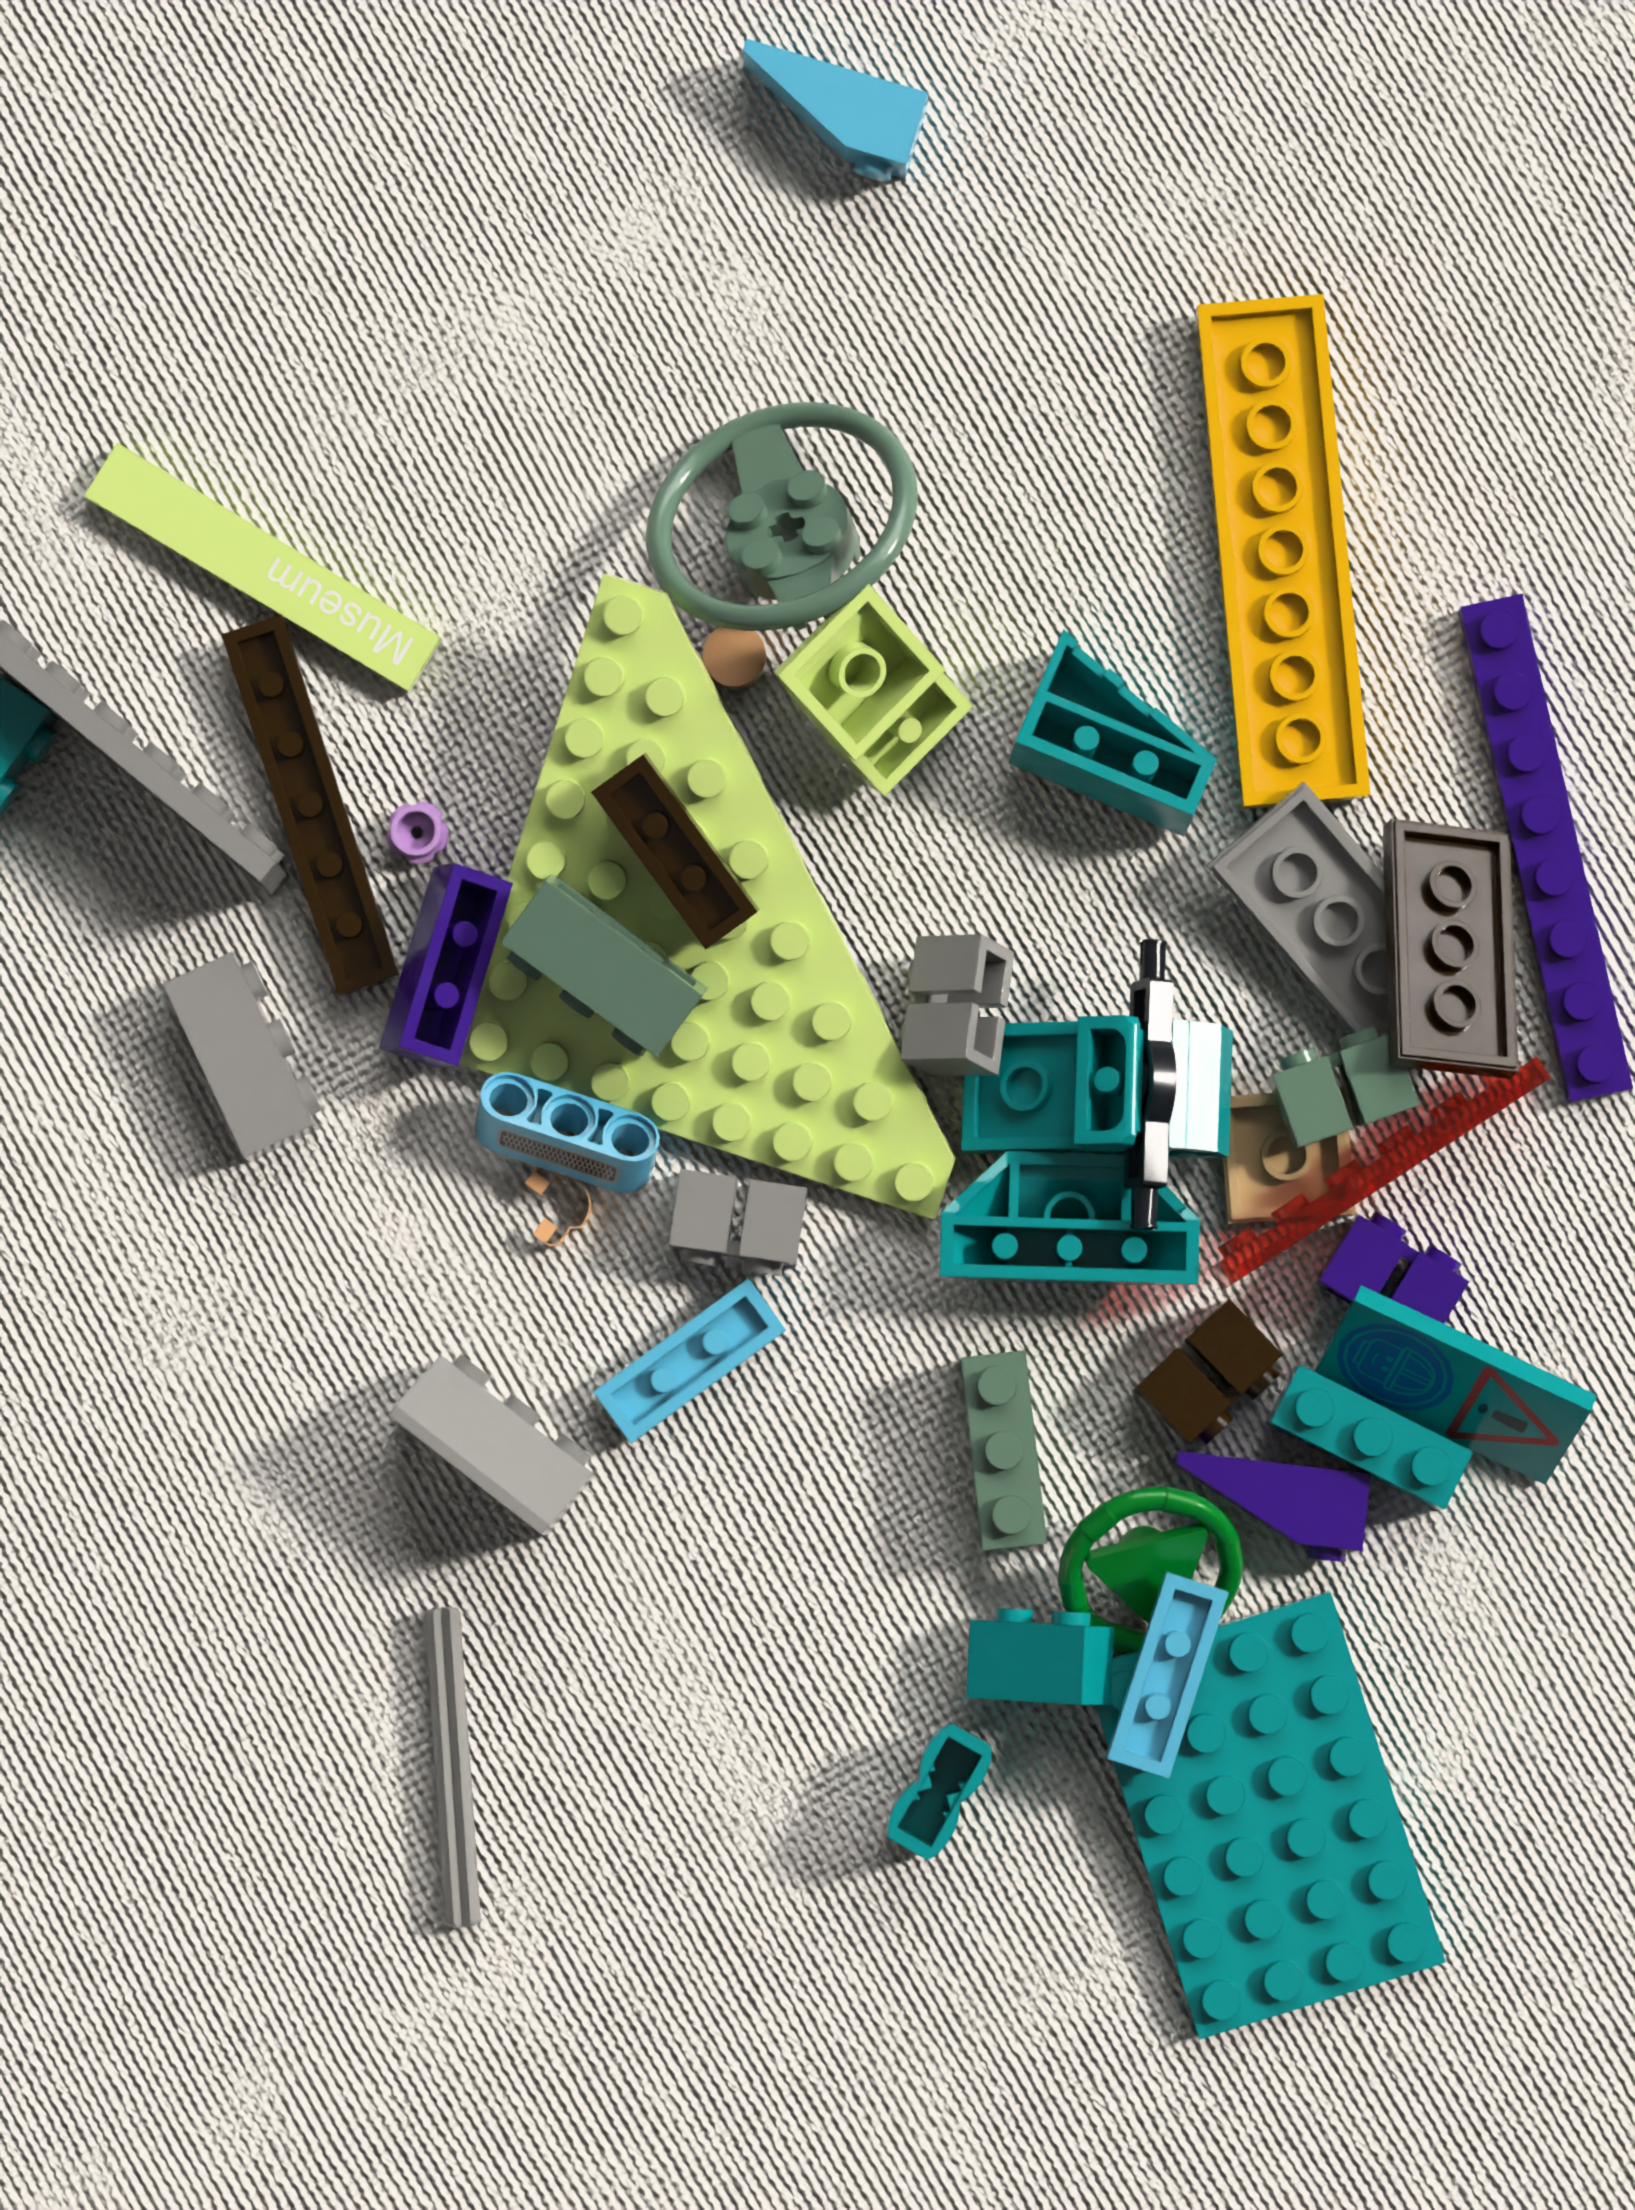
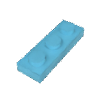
M748 1278L601 1385L593 1393L632 1444L787 1330Z
M1165 1571L1107 1750V1759L1168 1779L1170 1778L1229 1594L1228 1591Z

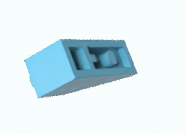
M746 38L743 47L744 67L843 160L855 164V172L864 177L882 182L890 181L892 175L906 179L927 111L928 92Z

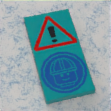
M1360 1285L1314 1371L1465 1448L1545 1485L1592 1411L1597 1396Z

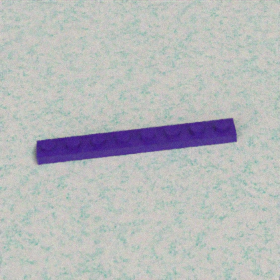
M1523 594L1461 606L1458 610L1505 825L1507 833H1510L1511 852L1567 1102L1569 1104L1630 1091L1633 1089Z

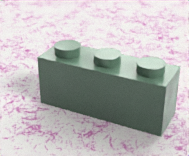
M554 874L543 882L500 942L511 950L507 959L516 968L535 980H539L542 974L563 988L559 997L569 1007L587 1018H591L594 1012H596L615 1026L611 1035L621 1045L639 1056H643L648 1050L658 1057L708 989L696 978Z
M1026 1350L961 1357L960 1366L981 1550L1047 1544Z

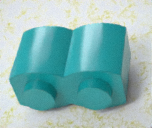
M951 1721L940 1727L930 1738L923 1750L919 1763V1778L913 1780L901 1791L891 1808L887 1823L888 1838L926 1860L937 1855L946 1846L955 1831L959 1818V1803L970 1797L986 1776L991 1760V1745Z

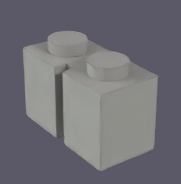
M983 934L916 936L914 959L911 961L908 970L909 992L916 995L915 1004H907L906 1018L901 1026L900 1060L933 1077L999 1075L1006 1020L999 1016L978 1017L979 1008H1007L1014 952Z
M680 1169L669 1247L682 1250L681 1262L718 1267L720 1256L745 1259L744 1271L772 1276H782L783 1265L797 1266L808 1192L807 1187L750 1179L741 1242L735 1243L729 1241L738 1187L737 1177Z

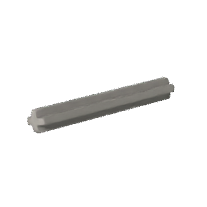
M440 1607L431 1608L426 1611L425 1626L445 1922L449 1927L460 1928L477 1925L481 1919L461 1616L458 1608Z

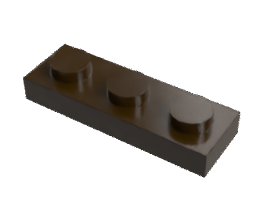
M646 752L591 792L705 950L760 910Z

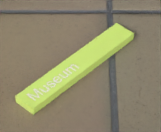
M116 443L84 495L89 502L275 614H282L285 620L408 694L442 641L441 637L119 443Z

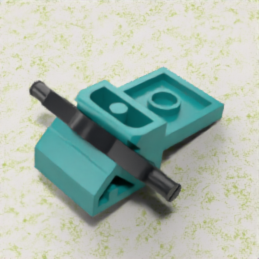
M1144 939L1139 941V981L1133 982L1130 987L1129 1016H1078V1021L1005 1023L999 1075L964 1076L961 1150L968 1154H1004L1006 1151L1125 1154L1124 1188L1132 1190L1130 1229L1155 1230L1158 1229V1189L1165 1188L1167 1185L1168 1159L1229 1158L1233 1031L1222 1024L1172 1019L1173 981L1165 979L1167 941Z

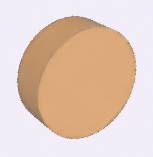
M719 627L709 635L703 647V664L712 681L723 688L733 690L746 688L755 683L764 671L766 650L761 637L755 631Z

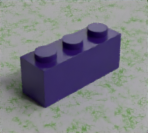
M456 863L433 867L379 1045L380 1050L435 1068L457 1067L459 1065L511 892L512 882Z

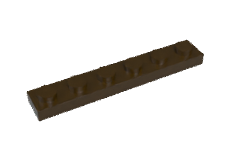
M282 614L221 634L338 995L343 997L400 978L392 948Z

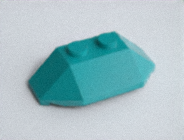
M1006 1151L941 1211L939 1277L1030 1283L1198 1285L1200 1219L1166 1186L1165 1188L1158 1189V1229H1130L1132 1190L1124 1188L1125 1154Z

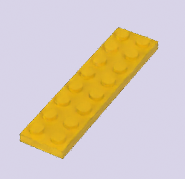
M1316 294L1197 305L1196 319L1242 809L1273 807L1301 782H1305L1321 802L1368 799L1371 796L1324 295Z

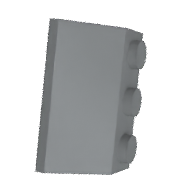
M462 1354L459 1355L454 1363L440 1355L398 1401L388 1416L538 1533L549 1535L596 1475L585 1467L592 1456L563 1433L559 1435L555 1442L534 1427L541 1416L512 1393L503 1403L486 1390L484 1386L491 1377Z

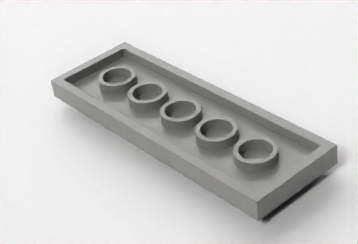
M2 620L0 622V671L40 704L49 709L59 720L273 896L289 877L278 864L285 856L278 850V847L250 823L241 832L230 824L236 815L229 809L227 804L200 782L192 791L181 783L187 774L179 768L180 766L152 742H149L143 751L137 747L133 741L139 734L130 727L131 725L102 701L94 710L84 703L90 694L81 687V684L53 660L45 669L38 665L36 661L42 654L21 633L5 620Z

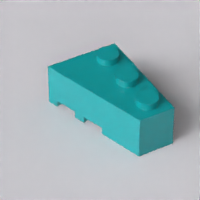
M1063 629L1017 736L1008 763L1184 837L1217 759L1156 707L1151 709L1123 685L1125 681L1110 668L1105 670L1078 647V641Z

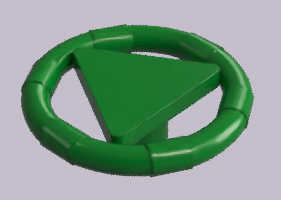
M1164 1486L1141 1488L1122 1493L1106 1502H1102L1079 1522L1068 1538L1060 1558L1057 1577L1063 1607L1066 1612L1091 1613L1090 1626L1114 1627L1113 1649L1124 1652L1140 1649L1146 1630L1110 1623L1098 1615L1088 1603L1082 1575L1084 1561L1096 1576L1148 1623L1165 1571L1192 1579L1208 1538V1530L1214 1540L1219 1565V1573L1214 1587L1229 1592L1222 1612L1223 1616L1232 1604L1242 1578L1244 1559L1239 1534L1227 1516L1217 1506L1194 1492ZM1158 1510L1192 1518L1199 1522L1163 1532L1149 1526L1135 1527L1126 1532L1119 1540V1543L1090 1550L1093 1543L1112 1529L1120 1520L1134 1514Z

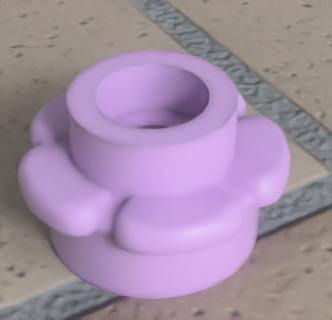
M419 802L417 805L403 804L395 809L389 818L391 828L386 833L387 844L396 856H405L406 860L412 864H425L433 860L434 853L444 850L449 840V829L445 823H442L441 811L427 802ZM415 827H420L424 831L423 836L419 839H415L411 835Z

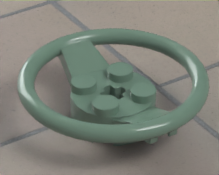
M795 402L762 408L735 418L718 427L692 446L677 461L658 489L651 505L646 528V549L654 577L661 589L668 593L670 599L676 605L695 618L712 625L744 631H767L793 627L795 631L807 627L806 623L821 617L826 619L830 614L846 605L868 584L874 585L896 560L907 542L917 512L918 488L914 466L902 443L887 427L865 413L852 408L821 402ZM817 427L840 431L867 444L884 462L892 483L891 510L878 541L859 563L858 561L861 556L860 536L846 503L837 489L825 483L823 476L819 472L814 470L804 471L783 432L784 429ZM731 449L734 452L741 494L735 497L728 506L730 522L726 529L727 551L740 580L750 596L756 600L758 595L764 599L777 600V604L741 605L709 596L697 589L684 577L673 555L671 533L674 517L681 499L695 479L710 464ZM852 560H855L858 564L853 569H851L847 574L841 577V575L850 567Z

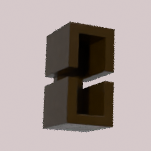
M1230 1299L1225 1301L1184 1340L1228 1387L1223 1393L1216 1388L1179 1348L1172 1351L1134 1388L1135 1392L1186 1445L1190 1444L1197 1436L1205 1444H1208L1234 1419L1226 1410L1233 1401L1244 1392L1254 1400L1280 1375L1272 1365L1283 1354Z

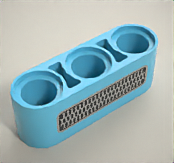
M512 1072L498 1073L486 1080L481 1088L474 1128L479 1142L485 1148L495 1153L624 1194L639 1191L651 1179L660 1138L656 1125L640 1113ZM509 1110L515 1113L516 1115L504 1116L497 1113L496 1111ZM556 1130H570L577 1135L564 1136ZM617 1150H631L638 1156H625Z

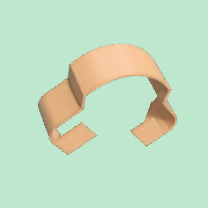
M537 1167L524 1184L542 1195L550 1182L537 1173V1171L543 1169ZM552 1172V1173H554L556 1176H558L559 1178H561L562 1180H566V1179L571 1178V1177H568V1176L561 1177V1176H560L559 1174H557L556 1172ZM580 1180L577 1181L585 1188L589 1200L588 1213L582 1224L576 1227H569L556 1244L547 1243L557 1229V1226L546 1218L543 1219L533 1233L536 1238L550 1247H557L562 1244L571 1230L582 1229L590 1217L591 1197L587 1188Z

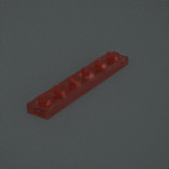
M1535 1057L1521 1067L1519 1066V1072L1511 1079L1482 1076L1481 1079L1487 1087L1486 1090L1467 1101L1461 1091L1457 1092L1428 1111L1435 1123L1416 1135L1409 1125L1392 1134L1376 1145L1382 1157L1364 1169L1361 1168L1356 1158L1323 1179L1330 1191L1313 1202L1309 1203L1303 1193L1270 1213L1277 1225L1259 1237H1256L1249 1227L1219 1246L1218 1250L1224 1259L1209 1268L1210 1272L1222 1290L1228 1288L1551 1077L1538 1057Z

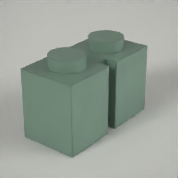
M1375 1026L1339 1038L1342 1050L1334 1054L1318 1058L1313 1047L1278 1060L1282 1071L1268 1077V1081L1293 1150L1353 1129L1332 1068H1339L1359 1127L1420 1105L1408 1069L1406 1067L1390 1066L1389 1034L1379 1037Z

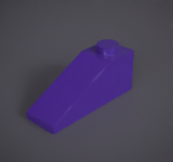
M1183 1451L1175 1452L1173 1465L1293 1544L1308 1545L1307 1558L1345 1562L1347 1550L1363 1551L1371 1474Z

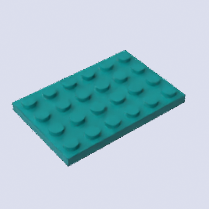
M1327 1590L1219 1624L1170 1778L1168 1779L1112 1761L1199 2040L1446 1963L1331 1592ZM1140 1649L1113 1657L1111 1705H1095L1108 1747Z

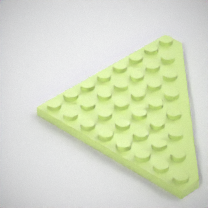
M604 573L507 881L512 882L513 885L459 1064L492 1075L512 1072L640 1113L649 1118L659 1130L936 1220L956 1155L926 1102L927 1099L910 1065L900 1060L901 1051L885 1022L886 1019L863 974L860 973L844 942L845 939L829 907L809 874L789 829L768 794L748 749L728 716L708 671L688 638L668 593ZM645 752L760 909L756 914L706 950L591 793ZM552 874L708 987L705 994L658 1057L648 1050L643 1056L631 1052L611 1035L615 1026L596 1012H594L591 1018L579 1014L559 997L563 988L544 974H542L539 980L529 977L507 959L511 950L500 942L543 882Z

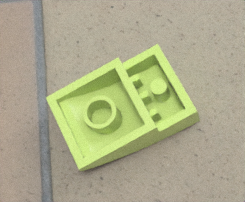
M870 584L846 605L830 614L773 672L794 702L865 784L884 797L973 707L969 700L944 674L946 669Z

